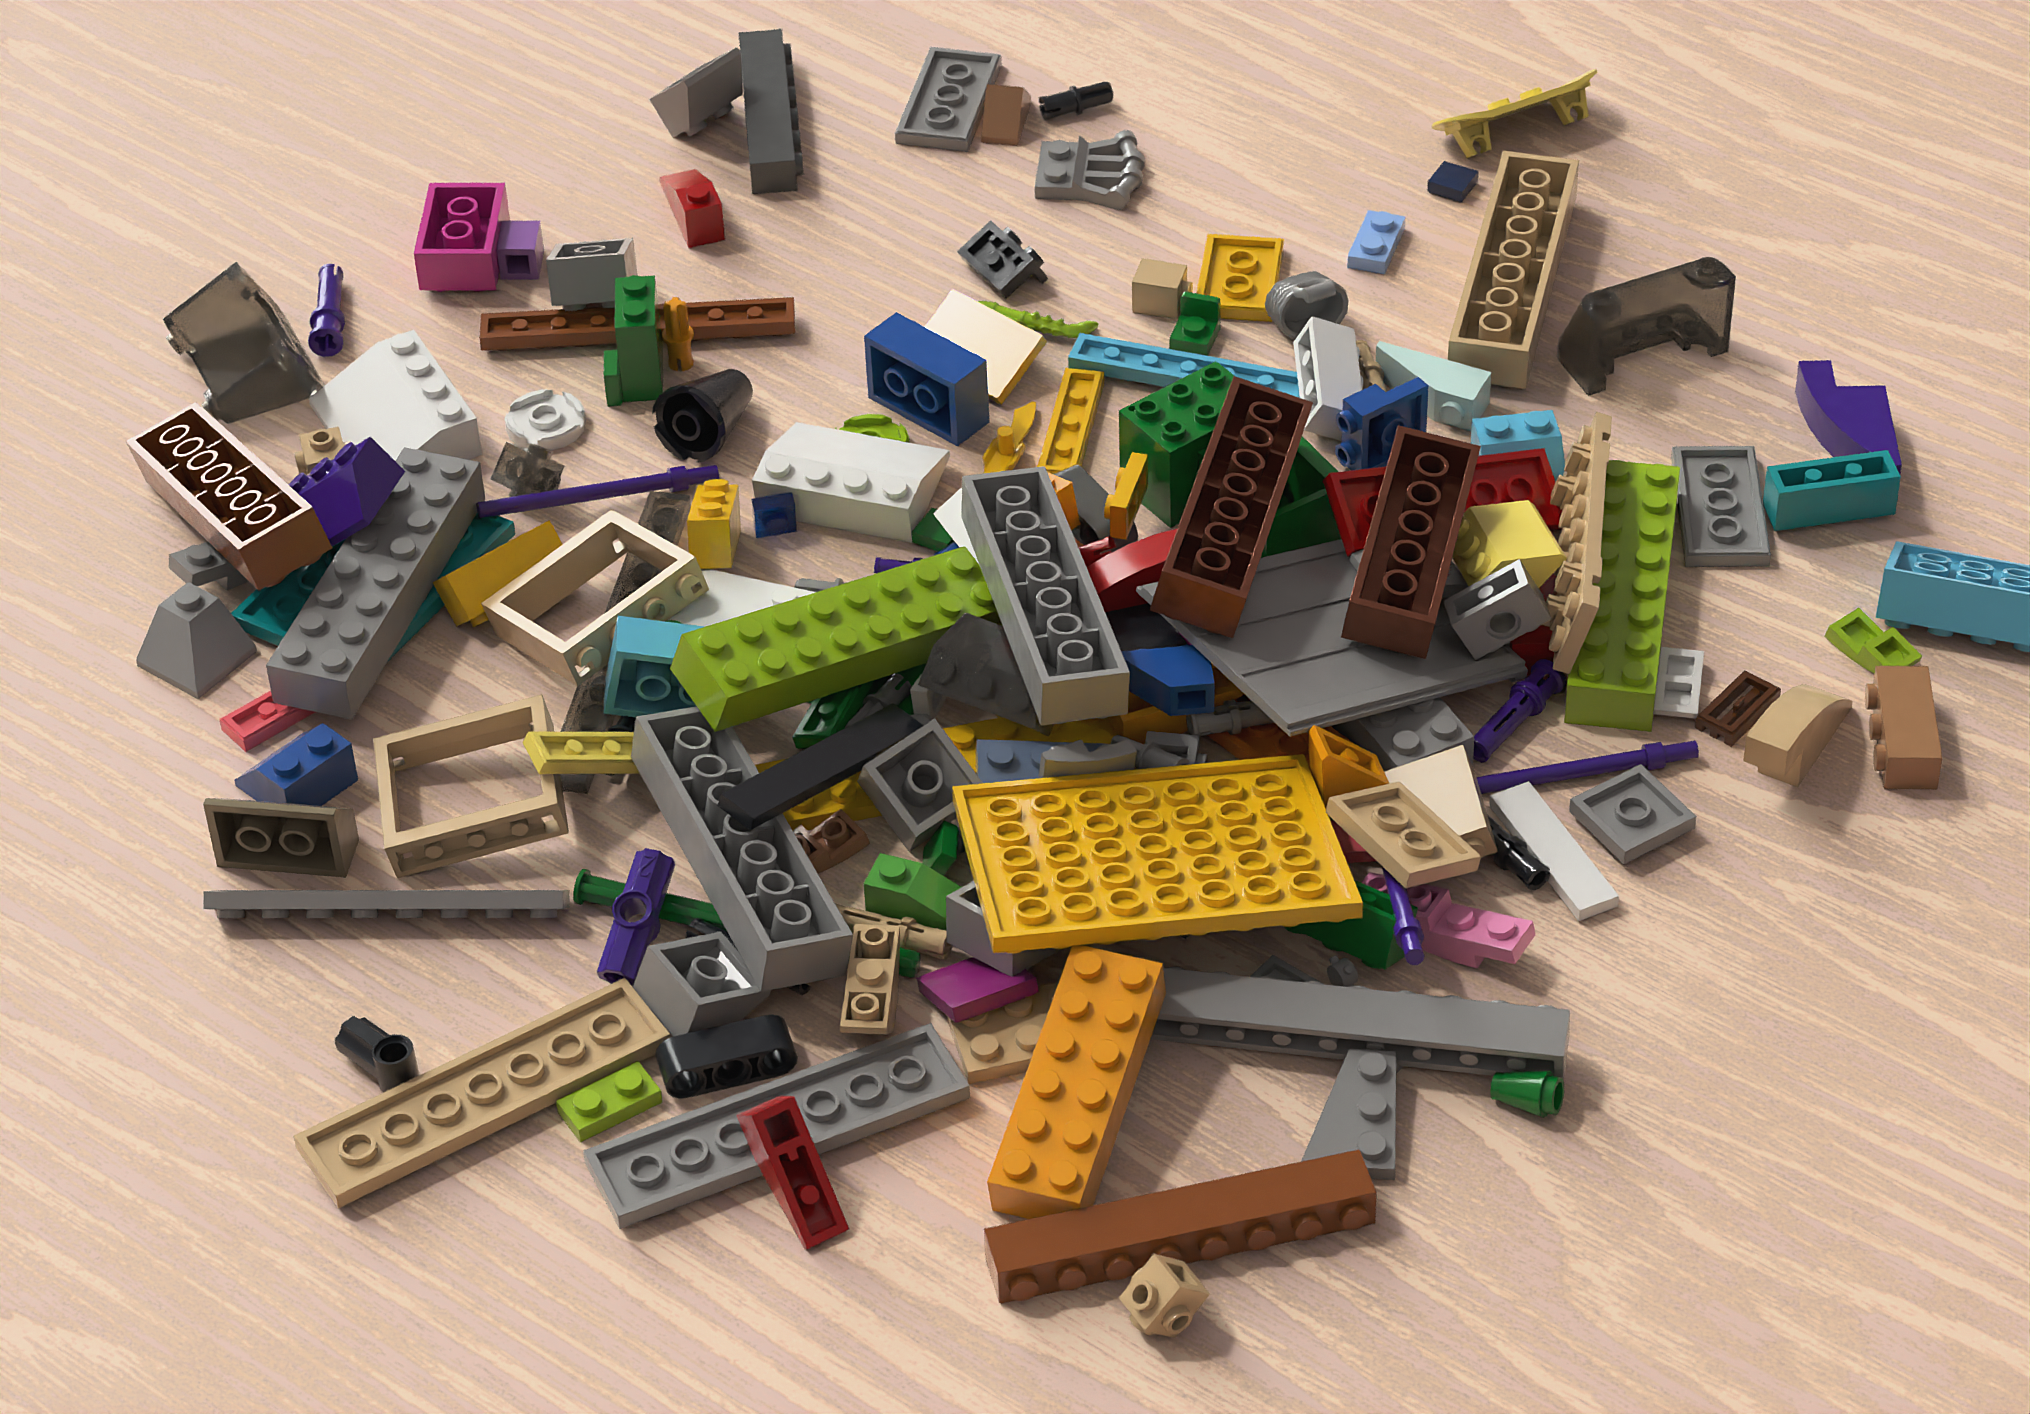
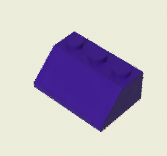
M370 436L357 445H354L352 442L348 443L336 454L333 460H330L328 457L324 458L312 469L309 475L302 472L288 485L313 507L333 547L371 523L406 471Z

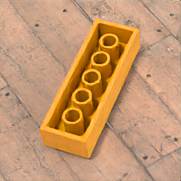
M1082 945L1071 947L987 1180L992 1211L1032 1219L1094 1205L1166 995L1163 963Z

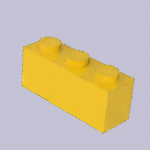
M712 479L705 481L704 485H697L687 518L688 551L696 557L700 569L732 568L741 534L739 484L729 485L727 480Z
M548 520L432 583L456 627L468 621L471 622L473 627H476L489 620L481 604L563 544L551 521Z

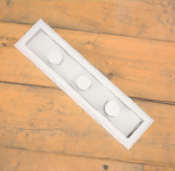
M1529 781L1490 795V808L1510 834L1518 836L1526 842L1527 850L1549 867L1550 876L1547 880L1578 922L1618 907L1619 895Z

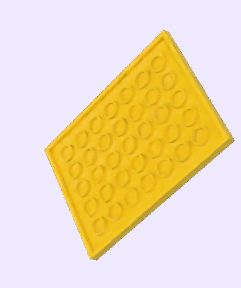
M1304 754L952 786L953 805L993 953L1006 952L1015 954L1024 950L1044 948L1065 949L1075 945L1096 943L1108 945L1117 941L1157 940L1162 937L1189 934L1201 936L1209 932L1250 931L1254 928L1272 926L1294 927L1303 923L1341 922L1345 919L1362 918L1363 901L1329 816L1325 812L1324 803Z

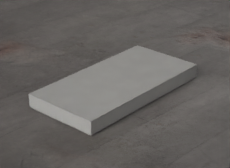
M930 47L896 129L895 144L968 152L984 112L987 84H995L1001 69V55Z
M1672 447V466L1680 467L1677 507L1685 567L1770 566L1771 553L1755 447Z

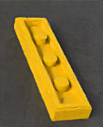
M1065 368L1037 467L1045 466L1047 472L1055 474L1073 465L1082 467L1105 383L1104 372Z

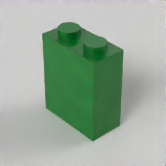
M632 275L615 278V335L623 402L654 401L663 393V344L655 275Z

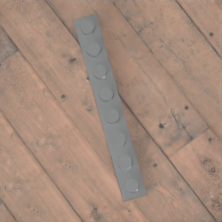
M569 890L203 891V909H217V918H244V909H262V918H289V909H306V918H334V909H351V918H378V909H396V918H423V909H441V918H468V909H485V918H513V909H530V918H557V909L569 908Z

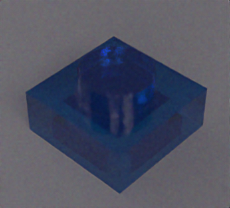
M792 492L751 499L753 527L756 538L797 532L795 502Z

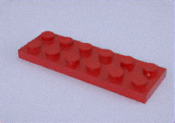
M1545 449L1478 456L1464 513L1469 507L1529 500L1535 505L1550 531L1562 530V528L1558 527L1562 509H1560V506L1550 504L1551 493L1556 481ZM1386 467L1329 473L1323 479L1347 557H1350L1354 552L1364 549Z

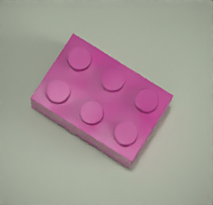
M429 183L413 253L419 290H434L438 292L447 290H473L476 292L496 290L500 273L496 248L502 221H510L505 183Z

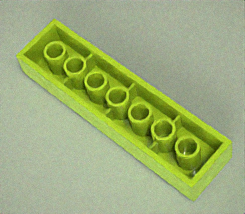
M1609 460L1606 468L1600 556L1602 557V573L1599 583L1592 584L1600 587L1599 609L1568 675L1564 723L1652 732L1680 467Z
M963 546L683 633L670 670L713 730L717 732L934 661L945 651L965 639L973 640L974 647L998 639L1003 625L980 565L969 550Z

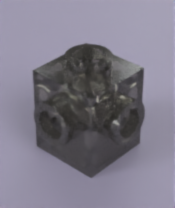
M505 442L490 480L511 489L509 497L552 491L559 488L560 476L565 465L552 460L553 452L539 445L530 443L529 447L526 448Z

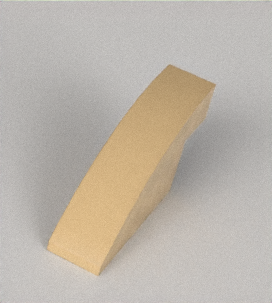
M1807 684L1792 687L1769 706L1746 735L1743 761L1757 766L1758 773L1799 787L1851 710L1853 701Z

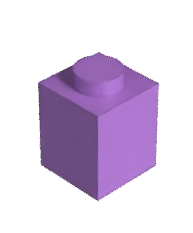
M502 221L496 248L501 280H539L544 255L540 221Z

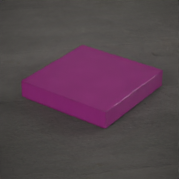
M975 957L916 978L919 992L955 1023L965 1021L1039 992L1036 977L1028 970L1024 969L1012 977Z

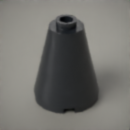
M727 369L665 390L658 396L652 410V414L656 412L657 420L654 430L663 446L674 456L682 460L690 457L697 459V462H704L716 455L721 450L752 399L753 388L750 380L739 370Z

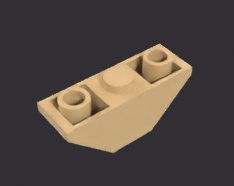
M854 924L840 1021V1033L889 1034L894 1031L899 987V925Z

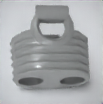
M1312 271L1276 282L1266 296L1265 309L1277 327L1289 338L1295 340L1312 316L1340 324L1348 312L1349 299L1346 289L1317 271Z

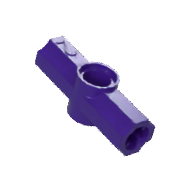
M645 848L643 851H636L623 893L613 903L612 913L614 921L597 969L598 977L611 984L625 977L631 986L634 985L647 947L657 938L660 932L659 915L676 864L672 857L663 854L659 850ZM645 914L639 921L628 922L634 915Z

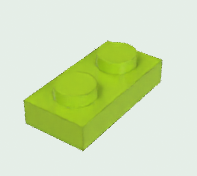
M639 1061L556 1100L558 1114L580 1143L663 1103L661 1089Z

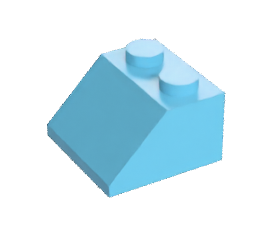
M1553 410L1472 419L1471 444L1481 446L1478 456L1544 448L1555 481H1557L1559 474L1563 476L1565 460L1562 436Z

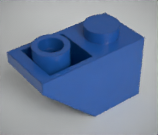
M1193 645L1121 651L1130 671L1129 692L1169 716L1214 712L1215 683L1212 664Z

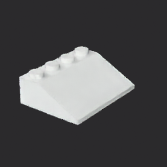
M415 330L396 334L391 338L377 342L309 398L310 406L326 429L339 426L343 442L351 441L354 445H357L371 436L395 461L404 447L467 460L482 455L476 416Z
M796 422L765 451L753 476L752 485L757 514L912 543V531L926 513L949 460L950 450Z

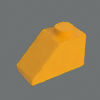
M1313 725L1308 731L1310 771L1325 809L1329 797L1389 784L1376 754L1316 725Z

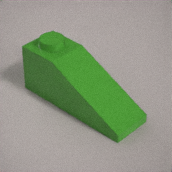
M880 853L863 884L865 910L901 920L904 917L916 919L917 924L946 931V896L960 889L961 886L923 863Z

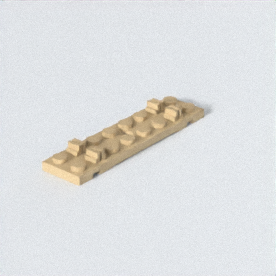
M1597 411L1591 425H1583L1577 443L1573 442L1565 460L1563 476L1559 474L1550 500V504L1560 506V509H1562L1558 527L1563 530L1558 544L1567 560L1563 561V564L1555 571L1557 577L1553 595L1549 594L1546 600V605L1552 619L1541 625L1548 626L1550 630H1553L1548 647L1549 650L1554 651L1553 669L1570 674L1599 609L1600 587L1592 584L1599 583L1602 573L1601 541L1606 468L1609 463L1610 443L1603 440L1608 441L1611 435L1612 416Z

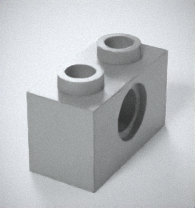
M1520 559L1443 600L1452 627L1475 660L1499 650L1504 644L1527 632L1536 630L1541 624L1552 619L1543 594Z

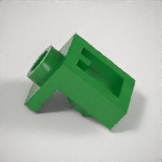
M1183 292L1180 298V316L1169 338V349L1209 355L1220 331L1221 301L1218 297Z

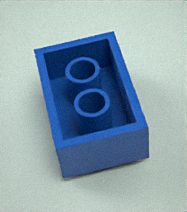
M897 312L864 335L869 399L957 447L990 422L986 359Z

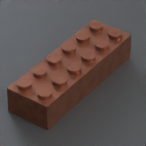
M1398 425L1351 593L1341 638L1426 659L1481 446Z

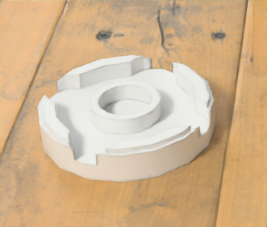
M548 389L529 392L519 397L510 405V412L505 415V426L510 440L519 447L531 451H552L568 446L575 442L585 429L586 417L581 401L570 393L562 391V396L553 394V390Z

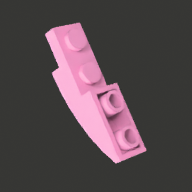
M1369 872L1361 882L1389 894L1384 875ZM1427 884L1406 888L1410 904L1418 907L1416 919L1420 922L1424 934V940L1421 944L1422 949L1454 963L1478 968L1484 958H1490L1516 964L1536 935L1533 921L1454 904L1451 902L1449 889Z

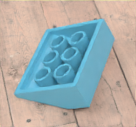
M1896 541L1884 568L1875 618L1885 619V624L1894 628L1907 629L1910 628L1911 624L1928 627L1927 631L1938 636L1950 637L1956 632L1971 635L1970 639L1977 643L1992 645L1996 644L1997 640L2014 643L2013 647L2017 650L2030 652V565Z

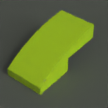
M1860 608L1831 624L1825 633V637L1836 648L1874 674L1876 666H1913L1922 658V655L1894 627L1883 632Z

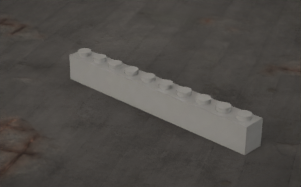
M1180 967L1163 968L1166 995L1151 1036L1153 1040L1345 1060L1349 1049L1396 1050V1063H1399V1066L1494 1076L1496 1072L1552 1071L1554 1076L1562 1077L1564 1080L1569 1043L1570 1010L1557 1009L1549 1005L1528 1006L1510 1004L1502 1000L1491 1002L1470 1000L1454 995L1441 997L1416 994L1405 990L1393 992L1369 989L1364 986L1325 985L1317 981L1296 982L1277 980L1270 976H1239L1222 971L1210 973L1190 971Z

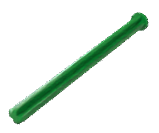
M582 869L574 885V903L582 905L586 901L612 908L615 899L623 893L626 883L593 876L590 870ZM666 893L659 919L689 926L698 917L727 931L712 903ZM900 947L899 976L913 978L917 975L921 963V956L917 951Z

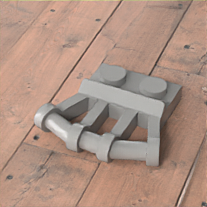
M1123 130L1112 139L1088 143L1081 136H1079L1078 142H1066L1063 140L1042 141L1035 181V199L1082 200L1111 209L1122 210L1130 200L1129 195L1133 190L1138 189L1142 185L1143 180L1142 170L1145 165V157L1137 149V139L1134 133L1129 130Z

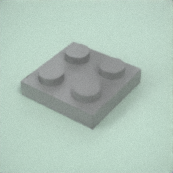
M1642 764L1570 799L1569 812L1623 864L1694 830L1696 825V815Z

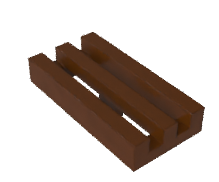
M1744 670L1696 717L1695 728L1701 732L1706 728L1710 729L1709 736L1718 739L1721 735L1724 736V743L1732 747L1758 721L1769 706L1780 697L1781 688ZM1750 685L1753 686L1745 696H1741L1733 704V708L1720 720L1716 719Z

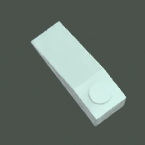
M1382 341L1377 343L1376 362L1383 369V382L1388 387L1393 389L1417 377L1421 378L1429 385L1427 416L1433 421L1471 431L1472 419L1481 418L1490 403L1491 372Z

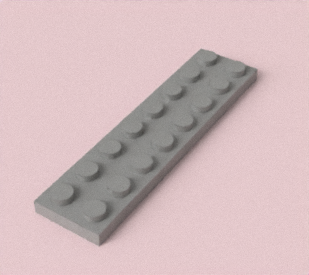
M929 1023L583 1150L584 1160L619 1229L763 1176L736 1115L775 1097H795L818 1154H822L969 1099L970 1085L936 1030Z

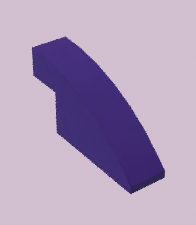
M1831 360L1799 361L1795 388L1799 408L1809 429L1832 457L1888 450L1901 475L1902 464L1886 386H1836Z

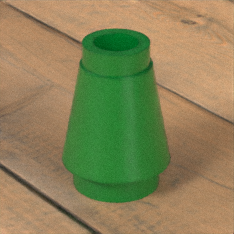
M1552 1071L1496 1072L1492 1078L1490 1094L1493 1100L1501 1101L1502 1103L1545 1118L1548 1114L1557 1115L1559 1113L1564 1098V1080L1562 1077L1554 1076Z

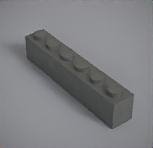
M782 29L738 32L752 194L797 191L796 175H804L791 43H783Z

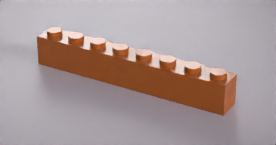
M1360 1149L984 1228L985 1259L999 1304L1016 1300L1025 1301L1035 1296L1063 1290L1071 1291L1082 1286L1110 1280L1125 1279L1133 1276L1139 1269L1144 1267L1153 1254L1181 1260L1189 1264L1203 1260H1216L1223 1256L1250 1250H1263L1269 1246L1287 1242L1309 1240L1316 1236L1343 1230H1356L1363 1226L1375 1224L1377 1192Z

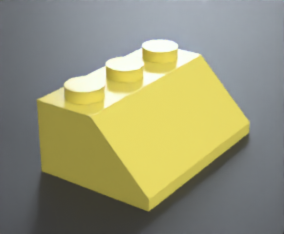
M1529 500L1469 507L1463 514L1452 556L1468 586L1520 559L1537 587L1540 588L1563 564V561L1567 560V557L1535 505Z

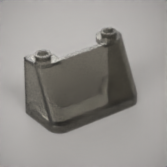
M1703 257L1689 263L1591 292L1582 299L1559 337L1557 358L1583 391L1590 396L1606 391V376L1614 373L1615 361L1613 359L1672 340L1683 351L1690 350L1691 344H1697L1707 347V353L1710 357L1726 353L1729 350L1736 276L1725 264L1716 258Z
M237 262L233 263L163 318L170 332L166 336L167 341L179 355L186 352L193 359L208 389L203 392L206 401L202 403V406L217 421L222 419L225 423L230 424L309 399L325 386L283 311Z

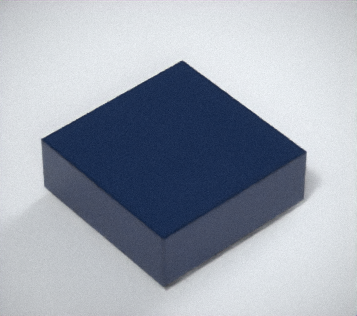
M1443 161L1428 180L1427 192L1462 202L1478 183L1479 171Z

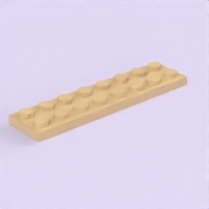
M624 977L294 1135L295 1146L335 1205L340 1208L556 1103L558 1099L637 1061L641 1062L655 1055L658 1046L670 1038V1033Z

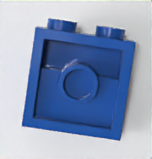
M1417 377L1387 392L1377 384H1374L1344 398L1342 412L1336 415L1337 426L1342 432V443L1336 445L1335 454L1341 465L1348 467L1351 471L1386 467L1398 425L1427 432L1429 385Z

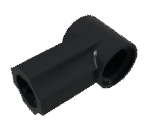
M353 1015L341 1024V1030L335 1038L336 1049L376 1077L380 1090L383 1093L420 1075L413 1042L408 1037L398 1034L389 1035L365 1017L359 1019Z

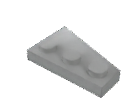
M1348 1050L1301 1161L1360 1149L1371 1179L1395 1180L1396 1050Z

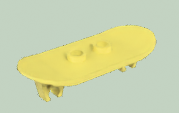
M1593 69L1558 88L1542 92L1541 87L1519 94L1521 100L1510 103L1509 98L1487 105V111L1450 117L1434 122L1431 127L1434 130L1445 131L1446 136L1453 134L1467 158L1477 155V151L1473 148L1474 140L1480 144V153L1491 150L1488 123L1490 121L1546 102L1551 103L1563 125L1575 122L1574 118L1570 115L1571 108L1577 112V121L1587 118L1588 108L1585 88L1591 86L1589 80L1598 71Z

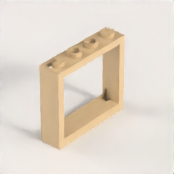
M610 510L481 604L496 636L576 686H579L608 664L618 616L666 621L707 592L709 587L695 556L614 510ZM617 538L619 539L615 544H612ZM627 552H631L662 570L660 574L566 642L532 622ZM587 664L586 668L579 673L577 672L576 665L582 668Z
M542 694L373 738L384 850L397 878L569 833L561 774H540L542 795L401 831L395 779L396 771L526 737L528 732H555L554 724ZM403 757V759L393 761L395 758ZM553 815L554 820L543 821L542 817ZM412 852L413 857L404 859L403 854Z

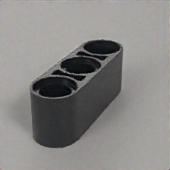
M773 1014L668 1038L658 1046L655 1054L667 1093L679 1099L779 1077L791 1071L798 1060L785 1019Z

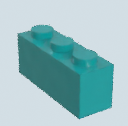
M1888 450L1767 466L1763 506L1774 531L1895 515L1901 476Z

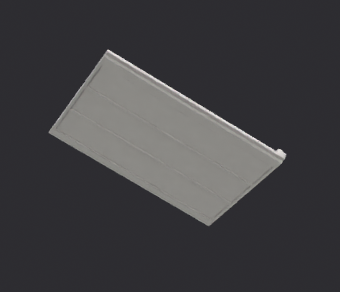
M1342 539L1260 558L1234 638L1211 633L1206 629L1180 620L1169 619L1162 615L1290 737L1308 732L1313 725L1325 728L1507 679L1511 682L1525 679L1528 673V669L1525 667L1526 661L1507 644H1504L1499 650L1475 660L1451 625L1443 602L1447 598L1444 597L1441 599L1426 659L1341 638L1357 575L1356 569L1349 561L1350 557H1347ZM1158 582L1136 588V592L1150 605Z

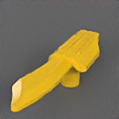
M1035 401L1014 410L1011 427L1001 426L998 428L997 438H993L982 456L984 464L983 473L1009 471L1015 468L1025 451V444L1021 442L1028 434L1035 418Z

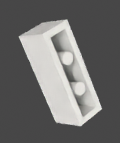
M1312 316L1293 342L1300 398L1313 402L1304 431L1342 441V432L1337 426L1336 415L1342 412L1343 399L1361 391L1363 388V377L1360 376L1358 361L1360 350L1356 345L1354 328Z

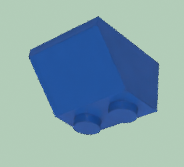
M322 723L300 734L234 779L236 787L256 801L322 806L357 782L358 775L352 743Z

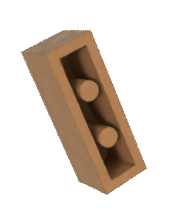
M1876 666L1873 684H1866L1865 687L1866 710H1873V714H1870L1869 736L1870 740H1877L1878 743L1874 745L1873 751L1874 771L1882 772L1884 789L1937 790L1942 764V752L1929 666Z

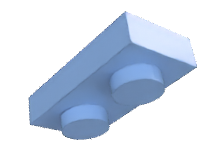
M1368 210L1349 251L1347 268L1385 275L1405 230L1406 217L1384 211Z

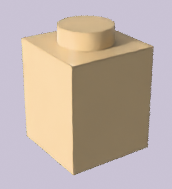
M1141 258L1132 280V313L1178 320L1180 315V298L1183 292H1193V283L1187 281V265Z

